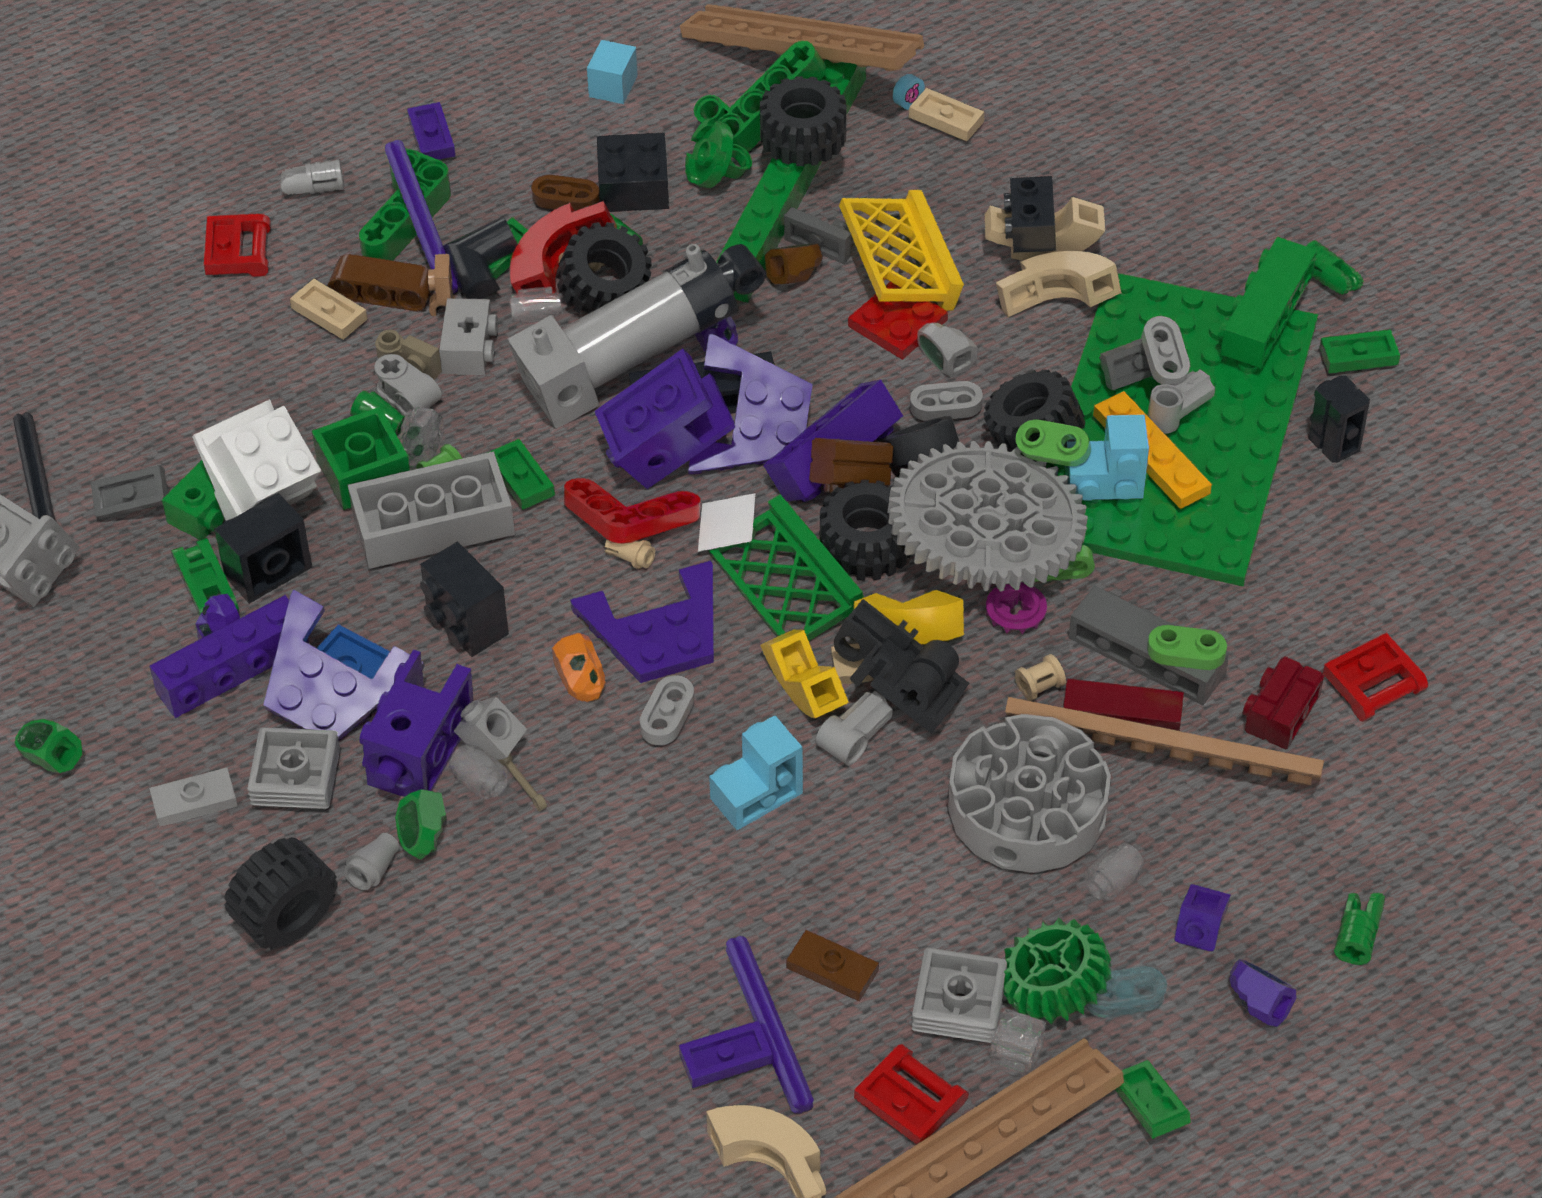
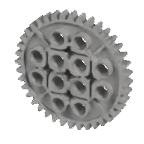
M972 441L970 448H966L961 442H957L955 450L944 444L942 453L931 448L929 457L919 454L917 462L910 460L908 468H902L899 478L895 477L887 513H889L888 523L892 525V535H898L897 544L905 545L904 553L906 555L915 554V564L927 562V572L939 569L940 579L952 575L953 584L956 585L965 579L967 580L968 588L971 589L979 582L982 584L984 591H988L991 584H996L1000 591H1004L1005 584L1007 583L1015 590H1019L1021 581L1027 586L1033 587L1035 578L1045 583L1047 582L1048 574L1057 577L1060 568L1068 569L1069 561L1076 560L1077 552L1081 551L1082 543L1084 542L1088 516L1085 515L1086 505L1081 504L1082 495L1075 494L1077 486L1075 484H1067L1069 477L1067 475L1057 476L1059 470L1057 466L1047 469V462H1035L1032 459L1021 456V451L1018 447L1012 452H1008L1006 444L1003 443L998 449H993L990 441L986 442L984 448H980L976 441Z

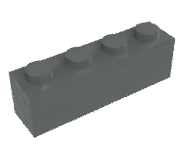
M1095 585L1071 614L1069 639L1173 691L1184 692L1185 697L1202 706L1226 676L1229 651H1226L1224 663L1213 670L1169 666L1155 662L1147 651L1149 635L1158 626L1174 624L1154 615L1147 609L1137 607L1121 599L1115 593L1107 592Z

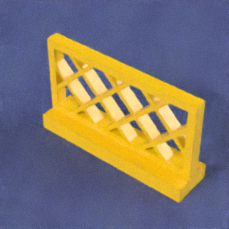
M909 190L906 199H841L839 207L879 301H935L946 311L954 310L964 283L922 190ZM854 211H862L870 217L865 219L854 213ZM884 211H899L901 219L898 220ZM878 220L891 227V229L886 231L875 225L874 222ZM864 232L872 234L879 238L880 241L876 243L864 236ZM899 232L907 236L911 243L909 244L898 238L895 234ZM889 244L902 252L897 255L884 248V246ZM877 255L891 264L886 267L875 261L873 257ZM909 255L919 261L921 267L914 265L905 258ZM898 267L912 275V277L907 279L894 270ZM887 279L901 287V289H887L884 281ZM919 279L930 285L931 289H925L915 282Z

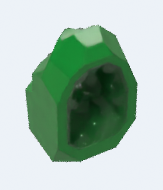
M46 719L30 721L23 725L15 737L14 743L18 751L29 761L42 766L48 771L62 773L72 770L83 755L81 740L68 728L54 721Z
M421 789L408 794L398 804L395 816L398 839L406 852L420 860L429 853L436 851L437 840L443 832L442 824L447 817L441 793Z

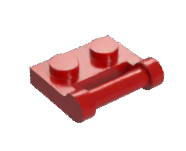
M259 213L207 216L204 252L205 275L249 273L253 277L265 276L268 273L269 265L265 255L266 236L270 231L271 225L270 218L265 214ZM244 231H251L253 233L251 256H242Z
M1387 632L1325 663L1323 668V675L1351 705L1353 713L1362 722L1373 717L1376 710L1411 692L1418 694L1428 688V681L1423 671ZM1397 673H1400L1404 678L1369 697L1363 693L1364 690Z
M899 1044L854 1089V1099L917 1145L930 1137L952 1113H956L965 1104L969 1092L960 1085L952 1086L912 1057L913 1051L905 1045ZM903 1070L940 1097L941 1100L936 1102L897 1072Z

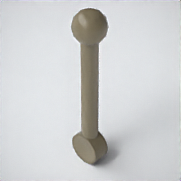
M511 753L507 758L497 760L501 766L508 768L530 796L539 812L547 808L543 796L537 794L512 762L513 757Z

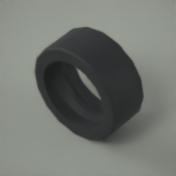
M951 416L939 417L914 424L886 437V442L891 443L893 446L892 460L895 466L907 465L910 460L917 462L919 454L929 457L931 448L942 453L944 444L954 449L957 446V442H960Z

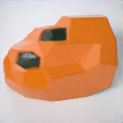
M579 632L561 638L552 647L553 662L568 694L577 700L585 702L599 699L605 686V674L592 641L587 635Z

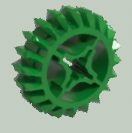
M1058 918L1054 925H1048L1042 921L1041 928L1036 930L1027 927V935L1025 937H1014L1015 947L1004 949L1005 960L1007 961V969L1004 971V995L1008 1003L1022 1017L1029 1015L1035 1023L1045 1017V1020L1052 1025L1059 1016L1068 1021L1070 1014L1076 1011L1084 1015V1006L1087 1004L1097 1005V994L1107 993L1106 982L1112 979L1111 957L1102 937H1099L1098 933H1095L1088 924L1081 926L1075 919L1065 924V922Z

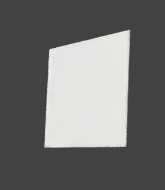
M756 493L702 504L698 552L752 541Z

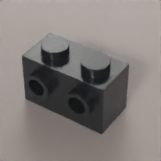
M1052 176L1010 178V193H1004V214L1012 215V217L1005 218L1006 239H1013V253L1056 251Z

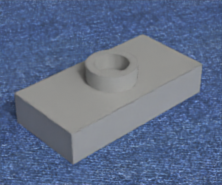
M228 768L149 788L159 827L238 806Z

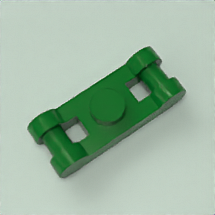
M207 538L196 541V546L184 550L183 547L171 550L175 566L181 574L199 616L203 612V607L207 601L206 598L225 593L232 599L239 612L235 595Z

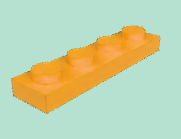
M1125 391L1094 405L1093 416L1105 429L1107 416L1145 415L1149 445L1146 473L1180 509L1211 494L1212 484Z

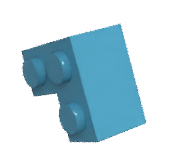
M1145 415L1107 416L1104 441H1090L1091 453L1084 463L1073 467L1065 466V473L1069 477L1067 484H1075L1077 486L1075 494L1082 495V500L1087 501L1143 498L1149 452ZM1067 442L1066 448H1072L1076 442Z
M776 716L764 722H757L742 733L743 758L730 765L721 766L714 774L709 776L710 799L736 830L803 794V747Z

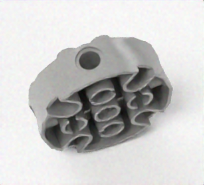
M1021 714L1006 717L1004 723L994 724L987 729L982 726L968 735L953 756L949 781L948 811L956 835L976 856L1002 869L1037 873L1065 867L1088 853L1105 829L1111 774L1106 761H1103L1102 756L1093 748L1094 742L1082 730L1053 717Z

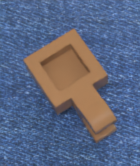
M449 254L435 255V269H428L429 291H436L430 297L429 312L431 316H436L437 307L446 306L447 298L456 299L452 291Z

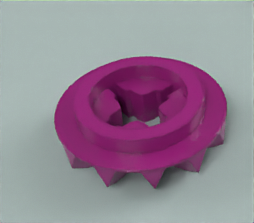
M1020 582L1019 590H1015L1009 583L1005 584L1004 591H1000L996 587L989 593L986 600V616H990L993 627L1002 626L1006 633L1013 629L1019 630L1023 635L1027 628L1037 629L1040 621L1046 618L1047 602L1044 595L1036 587H1029L1023 582ZM1021 601L1022 610H1019L1015 615L1011 614L1010 609H1013Z

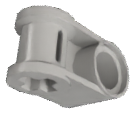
M387 354L375 362V374L379 378L377 383L378 395L410 420H415L442 398L441 390L435 380L405 361L403 357L396 354Z

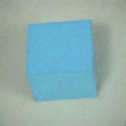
M605 40L600 41L587 66L589 97L624 104L638 76L635 46Z

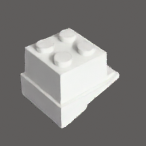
M270 399L193 435V440L214 486L215 497L226 521L242 514L277 493L291 505L307 497L317 487L314 480L321 472V469L285 406L274 410Z

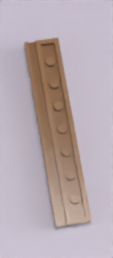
M711 4L705 6L706 11H698L680 25L683 38L696 39L698 42L709 41L722 43L724 46L735 45L748 47L750 50L774 51L776 54H783L794 43L808 41L812 43L822 59H827L833 63H853L859 67L884 68L886 71L901 69L905 63L916 55V49L922 50L924 48L923 36L918 34Z
M1008 697L1005 709L1008 717L1028 714L1056 718L1082 730L1085 734L1092 735L1091 740L1097 744L1115 746L1116 740L1131 743L1130 750L1146 754H1153L1155 748L1170 751V758L1186 762H1193V757L1198 756L1209 759L1208 765L1215 768L1232 770L1233 764L1249 767L1248 774L1271 778L1272 772L1288 775V782L1304 786H1311L1312 780L1320 781L1324 760L1012 697Z
M1083 1038L834 1198H947L1124 1083L1123 1072L1099 1050H1093L1089 1046L1088 1041Z

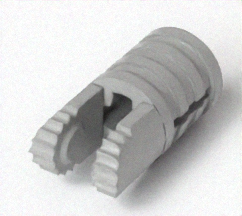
M340 159L321 163L315 162L313 164L307 163L305 166L285 169L281 174L280 188L282 192L293 195L294 193L315 194L318 192L324 193L325 191L344 190Z

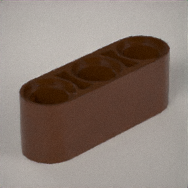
M353 254L340 256L327 287L353 302L416 312L423 310L431 293L428 284V268L417 264Z

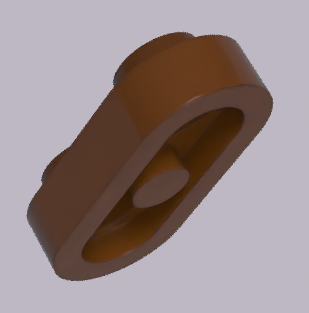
M542 175L536 178L531 185L533 202L542 208L557 209L570 203L574 211L600 203L599 187L595 182L588 179Z

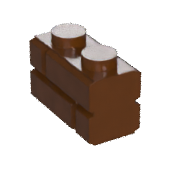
M815 438L812 440L811 458H813V461L810 463L809 480L811 483L824 484L823 491L832 492L837 487L844 489L845 483L853 481L854 484H859L861 480H869V483L882 481L888 487L891 482V468L889 464L892 463L893 446L891 443Z

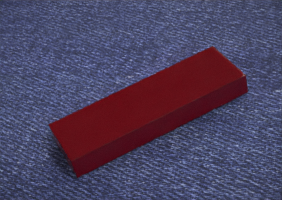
M1067 678L1063 708L1180 731L1184 692Z

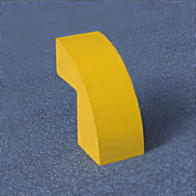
M938 590L931 591L904 603L878 593L862 598L897 626L903 620L908 622L904 629L909 633L914 628L919 632L913 639L920 644H927L933 640L947 641L964 635L963 599ZM862 599L854 601V609L857 607V605L861 602Z
M793 629L760 645L780 685L794 704L809 717H820L849 703L835 667L818 666L804 630Z

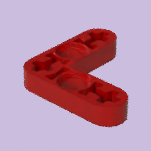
M576 478L564 484V505L603 537L614 543L625 544L693 523L700 518L701 499L693 492H673L626 507L592 480Z

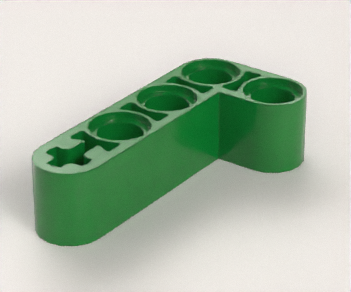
M798 41L791 45L731 107L715 95H706L695 104L694 115L700 124L707 119L725 122L730 126L734 135L733 143L742 146L749 152L761 140L760 101H762L765 91H770V87L773 84H781V80L787 78L793 80L799 76H803L806 79L815 77L820 81L825 75L826 63L812 43Z
M405 148L433 218L451 197L448 167L440 160ZM390 166L392 186L396 192L360 230L359 241L362 256L394 261L417 233Z

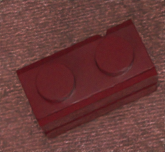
M1286 656L1281 657L1275 668L1268 666L1259 684L1261 691L1258 696L1251 693L1243 708L1242 715L1247 716L1246 733L1262 740L1266 739L1269 743L1285 750L1288 749L1321 695L1324 680L1323 673L1307 665L1303 667L1300 662Z

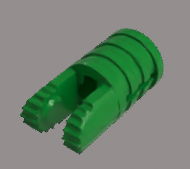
M1313 240L1306 245L1317 250L1312 276L1314 279L1319 280L1321 284L1336 291L1339 295L1346 294L1349 290L1356 291L1363 286L1364 281L1361 274L1345 263L1342 258L1329 251L1325 246H1322L1320 242Z
M1357 893L1348 894L1334 948L1335 955L1341 961L1355 965H1364L1371 960L1376 933L1378 932L1385 904V895L1383 893L1370 894L1366 911L1361 910V902Z

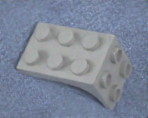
M0 495V586L32 607H35L39 600L48 594L53 582L63 569L72 563L80 547L52 517L44 515L41 519H38Z

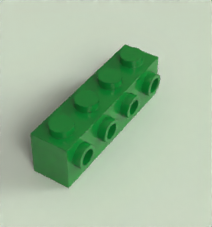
M1277 237L1270 249L1265 248L1258 263V271H1251L1245 285L1246 292L1244 295H1237L1232 307L1231 318L1225 317L1220 326L1218 338L1223 339L1221 355L1262 368L1313 276L1317 255L1316 249Z
M202 460L162 499L167 523L198 540L205 539L215 528L222 525L225 518L215 497L214 486Z

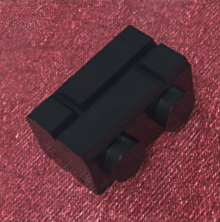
M1340 375L1332 380L1322 382L1314 392L1315 402L1313 413L1310 416L1311 428L1308 439L1318 449H1322V453L1332 463H1338L1360 452L1370 399L1360 389H1356V385L1346 375Z

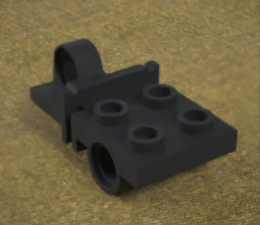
M862 599L844 621L834 638V648L843 659L851 662L864 659L850 677L851 682L859 686L865 677L870 675L874 679L870 684L874 689L932 734L970 684L955 672L959 665V657L956 650L950 644L941 640L930 641L923 647L913 639L919 632L914 628L909 633L904 629L908 622L903 620L897 626L871 604ZM845 637H851L856 640L860 649L850 646Z

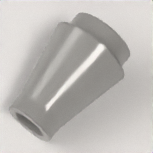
M381 833L374 841L349 856L344 868L346 879L360 890H368L370 887L377 886L393 856L399 850L398 841L388 833Z

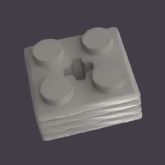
M260 728L247 787L251 805L329 808L340 752L337 731Z
M926 948L924 950L912 1012V1030L993 1043L996 1038L1003 998L1004 971L1007 969V961L1001 958ZM957 993H961V994H964L965 996L959 997V996H956V995H957Z

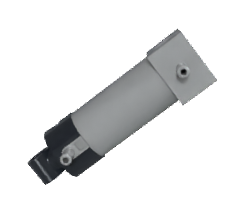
M691 244L686 248L687 258L666 269L665 273L562 329L554 317L550 315L509 337L507 340L523 383L554 428L561 427L600 406L594 389L692 335L700 334L735 315L738 312V306L733 293L736 291L741 295L750 294L759 289L766 278V271L748 247L743 244L729 247L721 254L717 264L706 250H700L697 244Z

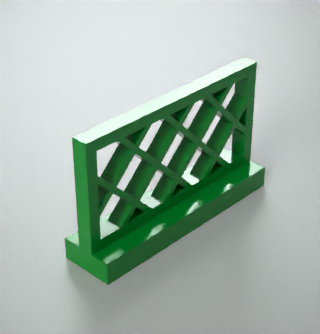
M779 494L768 501L770 509L753 520L752 541L709 549L708 552L776 637L786 633L784 629L787 620L806 622L804 631L808 641L847 618L854 610V601L864 598L863 591L782 495ZM769 524L775 530L773 541L755 539L756 532ZM732 547L744 548L741 561L725 559L722 553ZM751 550H770L767 563L750 562ZM777 551L793 552L795 554L793 565L774 564ZM746 571L765 572L762 585L746 584L744 582ZM772 573L790 575L788 587L769 586ZM797 577H814L816 580L814 590L796 589ZM766 595L785 597L782 610L766 609L764 607ZM792 598L811 599L808 613L789 611ZM818 600L832 601L839 607L829 614L815 613Z

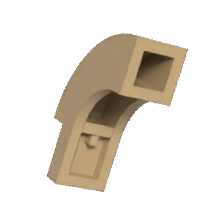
M1071 197L1061 210L1055 212L1056 251L1013 253V239H1006L1005 218L1012 217V215L1004 214V209L991 205L985 213V239L1011 247V258L1017 260H1026L1038 255L1059 251H1083L1094 244L1105 232L1104 207Z
M1059 251L1026 259L1020 262L1021 271L996 282L1002 311L1008 317L1053 298H1075L1092 307L1121 293L1116 264L1101 255L1083 251Z
M749 1105L725 1106L706 1111L707 1132L724 1167L742 1161L765 1163L775 1168L784 1176L795 1198H822V1196L826 1195V1188L819 1173L820 1150L812 1137L792 1119L770 1109Z

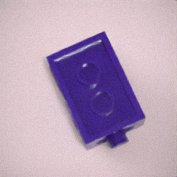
M683 348L594 411L610 447L606 450L608 458L615 467H622L646 489H649L736 428L714 377L709 373L701 379L691 356Z
M413 649L406 663L401 662L394 676V684L389 692L385 691L381 695L375 717L372 722L367 721L360 734L359 741L363 745L364 752L362 766L366 768L367 785L403 797L421 789L428 791L434 789L461 740L454 732L463 719L461 713L468 704L474 701L471 668L456 664L442 691L438 693L424 688L420 651Z

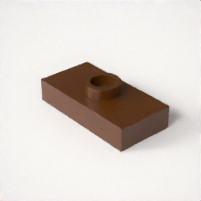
M805 930L788 956L786 968L860 1002L879 971V962Z

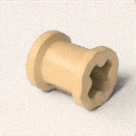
M1052 654L1043 657V662L1028 669L1021 667L1015 670L1017 686L1028 701L1036 699L1037 694L1053 686L1060 688L1066 684L1064 670L1057 658Z

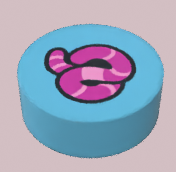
M906 74L901 77L893 90L894 103L909 110L912 103L925 89L923 80L913 74Z

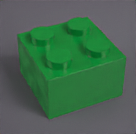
M381 406L312 430L317 462L343 510L351 507L348 485L410 471L408 454Z

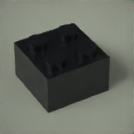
M665 133L597 136L600 202L604 201L609 212L669 209Z
M279 493L242 514L225 521L214 529L223 572L231 585L249 604L312 568L304 519Z
M458 541L420 564L422 574L420 587L425 595L426 602L424 606L425 615L433 625L437 626L439 624L446 631L448 639L455 648L459 649L462 647L471 657H474L509 635L504 587Z

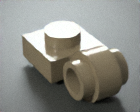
M395 330L381 332L375 341L378 358L387 354L399 355L434 380L442 373L439 348L411 335L404 340Z

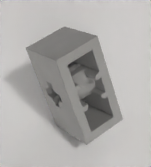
M447 298L439 349L442 374L485 375L487 362H493L494 341L490 340V337L497 336L498 317L497 314H491L490 300Z

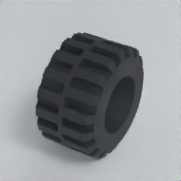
M799 76L793 80L787 78L781 80V84H773L770 87V91H765L762 101H760V139L765 151L771 152V157L774 159H782V163L788 165L796 163V166H804V164H811L813 166L818 165L819 161L827 162L831 160L832 155H838L841 147L845 145L847 123L846 99L844 95H840V90L836 86L830 87V82L826 80L818 81L815 77L806 79L803 76Z
M599 222L592 223L590 229L586 226L582 227L577 235L574 234L569 240L558 264L556 278L560 279L557 284L559 292H566L563 299L567 304L572 302L575 305L573 310L580 314L583 310L589 314L649 281L652 273L650 271L652 261L650 257H646L648 249L646 245H639L640 238L636 234L631 236L627 233L628 228L621 226L620 229L614 228V223L609 222L606 223L605 227H601ZM595 262L606 264L615 270L620 279L613 281L602 279L593 273L588 264Z
M1042 369L1039 372L1032 370L1027 371L1023 375L1018 374L1012 380L1001 384L1000 389L990 395L991 400L987 401L984 407L986 410L984 412V420L997 447L999 448L1002 443L1006 444L1008 452H1012L1018 447L1016 444V433L1019 427L1029 420L1037 419L1076 426L1081 429L1085 428V416L1069 381L1056 371L1051 373L1050 370ZM1040 433L1031 434L1028 441L1034 442L1038 440ZM1070 439L1066 441L1064 447H1067V442H1074L1075 440Z
M861 480L859 484H854L853 481L845 483L844 489L837 487L832 491V496L825 498L823 507L820 509V542L849 576L851 574L857 575V580L865 581V576H872L873 580H879L883 573L891 576L896 573V567L902 569L907 564V558H911V555L904 553L905 545L897 544L898 535H892L891 533L892 525L888 523L889 513L887 511L890 491L893 485L886 487L885 482L882 481L869 483V480ZM864 527H869V528H875V529H878V530H876V531H870V532H865V531H859V530H856V529H858V528H864Z
M293 837L278 839L273 844L270 842L263 846L261 850L252 854L237 870L236 875L228 885L230 888L225 892V910L261 948L273 950L280 948L282 945L286 947L306 935L325 916L336 896L334 892L338 887V882L335 880L337 877L302 840L299 841Z

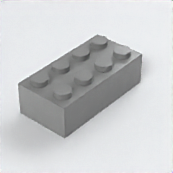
M494 451L348 485L352 515L368 569L439 553L457 541L465 547L515 535L512 505Z

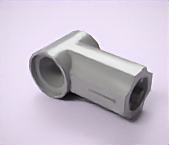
M1202 370L1192 371L1187 374L1186 379L1176 386L1170 384L1156 386L1151 393L1147 416L1163 433L1175 431L1182 417L1214 396L1215 387L1210 381V376Z
M876 691L873 693L866 692L840 718L834 715L823 723L816 736V745L846 765H853L863 755L868 745V740L892 718L893 709L881 694Z

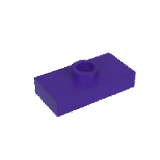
M440 102L407 108L408 119L419 152L437 160L455 157V146Z
M759 1020L679 1045V1055L692 1088L773 1064V1054Z

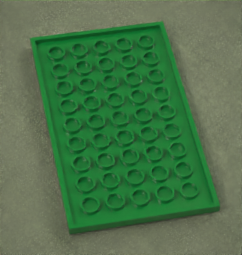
M1118 273L1121 293L1099 303L1071 385L1085 416V428L1082 430L1087 434L1090 441H1104L1105 428L1093 416L1094 405L1123 391L1146 415L1148 414L1152 390L1161 384L1151 376L1111 390L1106 386L1104 371L1101 369L1099 357L1101 353L1140 339L1145 324L1151 318L1156 316L1168 317L1179 326L1190 361L1188 374L1199 370L1205 372L1210 376V381L1215 387V393L1211 399L1182 417L1175 431L1164 434L1212 484L1211 494L1180 509L1146 473L1143 498L1082 500L1081 504L1086 505L1085 515L1088 516L1087 529L1082 545L1089 547L1094 554L1244 586L1316 329L1318 314L1294 309L1262 368L1221 355L1223 339L1218 338L1219 329L1225 317L1231 318L1232 307L1236 297ZM1047 462V469L1055 466L1059 468L1057 476L1066 475L1064 465Z

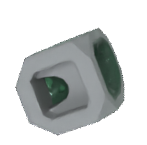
M927 323L919 329L917 340L919 347L925 357L940 373L952 378L970 369L977 360V346L959 329L947 327L939 323Z

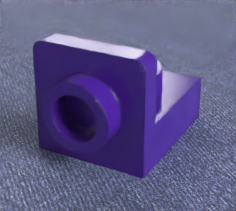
M1191 884L1181 905L1175 941L1203 950L1214 951L1220 926L1229 906L1231 894Z

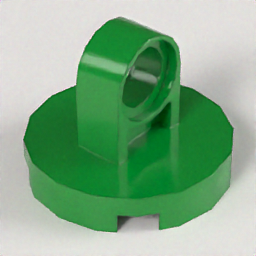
M711 119L705 120L698 126L691 138V141L696 142L693 154L687 153L685 158V172L688 181L702 188L714 187L723 176L739 179L752 166V158L749 152L742 146L733 143V134L730 126L725 122ZM731 157L736 159L741 167L736 166L731 161Z

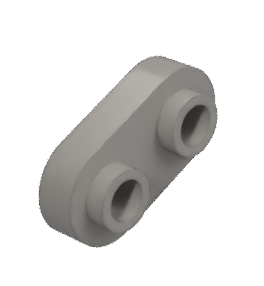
M1156 316L1151 318L1145 324L1141 340L1152 376L1160 384L1174 386L1181 384L1186 379L1190 369V361L1179 326L1168 317ZM1154 337H1160L1164 342H1159ZM1164 368H1169L1173 370L1174 373L1168 372Z
M969 381L921 385L915 388L910 395V411L913 416L923 421L944 416H951L952 419L972 417L979 413L982 408L983 393L978 385Z
M677 675L668 676L660 680L656 685L640 716V732L647 742L654 745H665L677 738L694 705V687L687 678ZM672 698H679V699H681V700H679V701H677V702H673V701L670 700V699H672Z

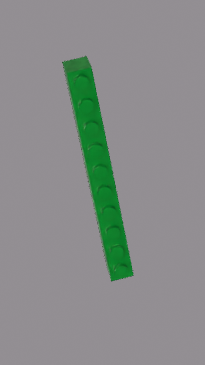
M825 59L826 72L820 81L826 80L830 82V87L836 86L840 90V95H844L846 99L848 114L866 79V67H859L856 64L846 62L833 63ZM772 157L721 254L731 246L743 244L748 247L764 270H766L765 254L770 249L777 248L784 235V215L791 207L798 209L822 161H819L818 165L813 166L811 164L796 166V163L788 165L782 163V159L776 160ZM735 291L733 294L736 300L748 303L754 292L741 295Z

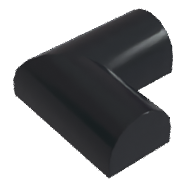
M504 216L443 246L445 253L450 255L452 271L465 299H482L500 290L489 264L513 253L518 245Z

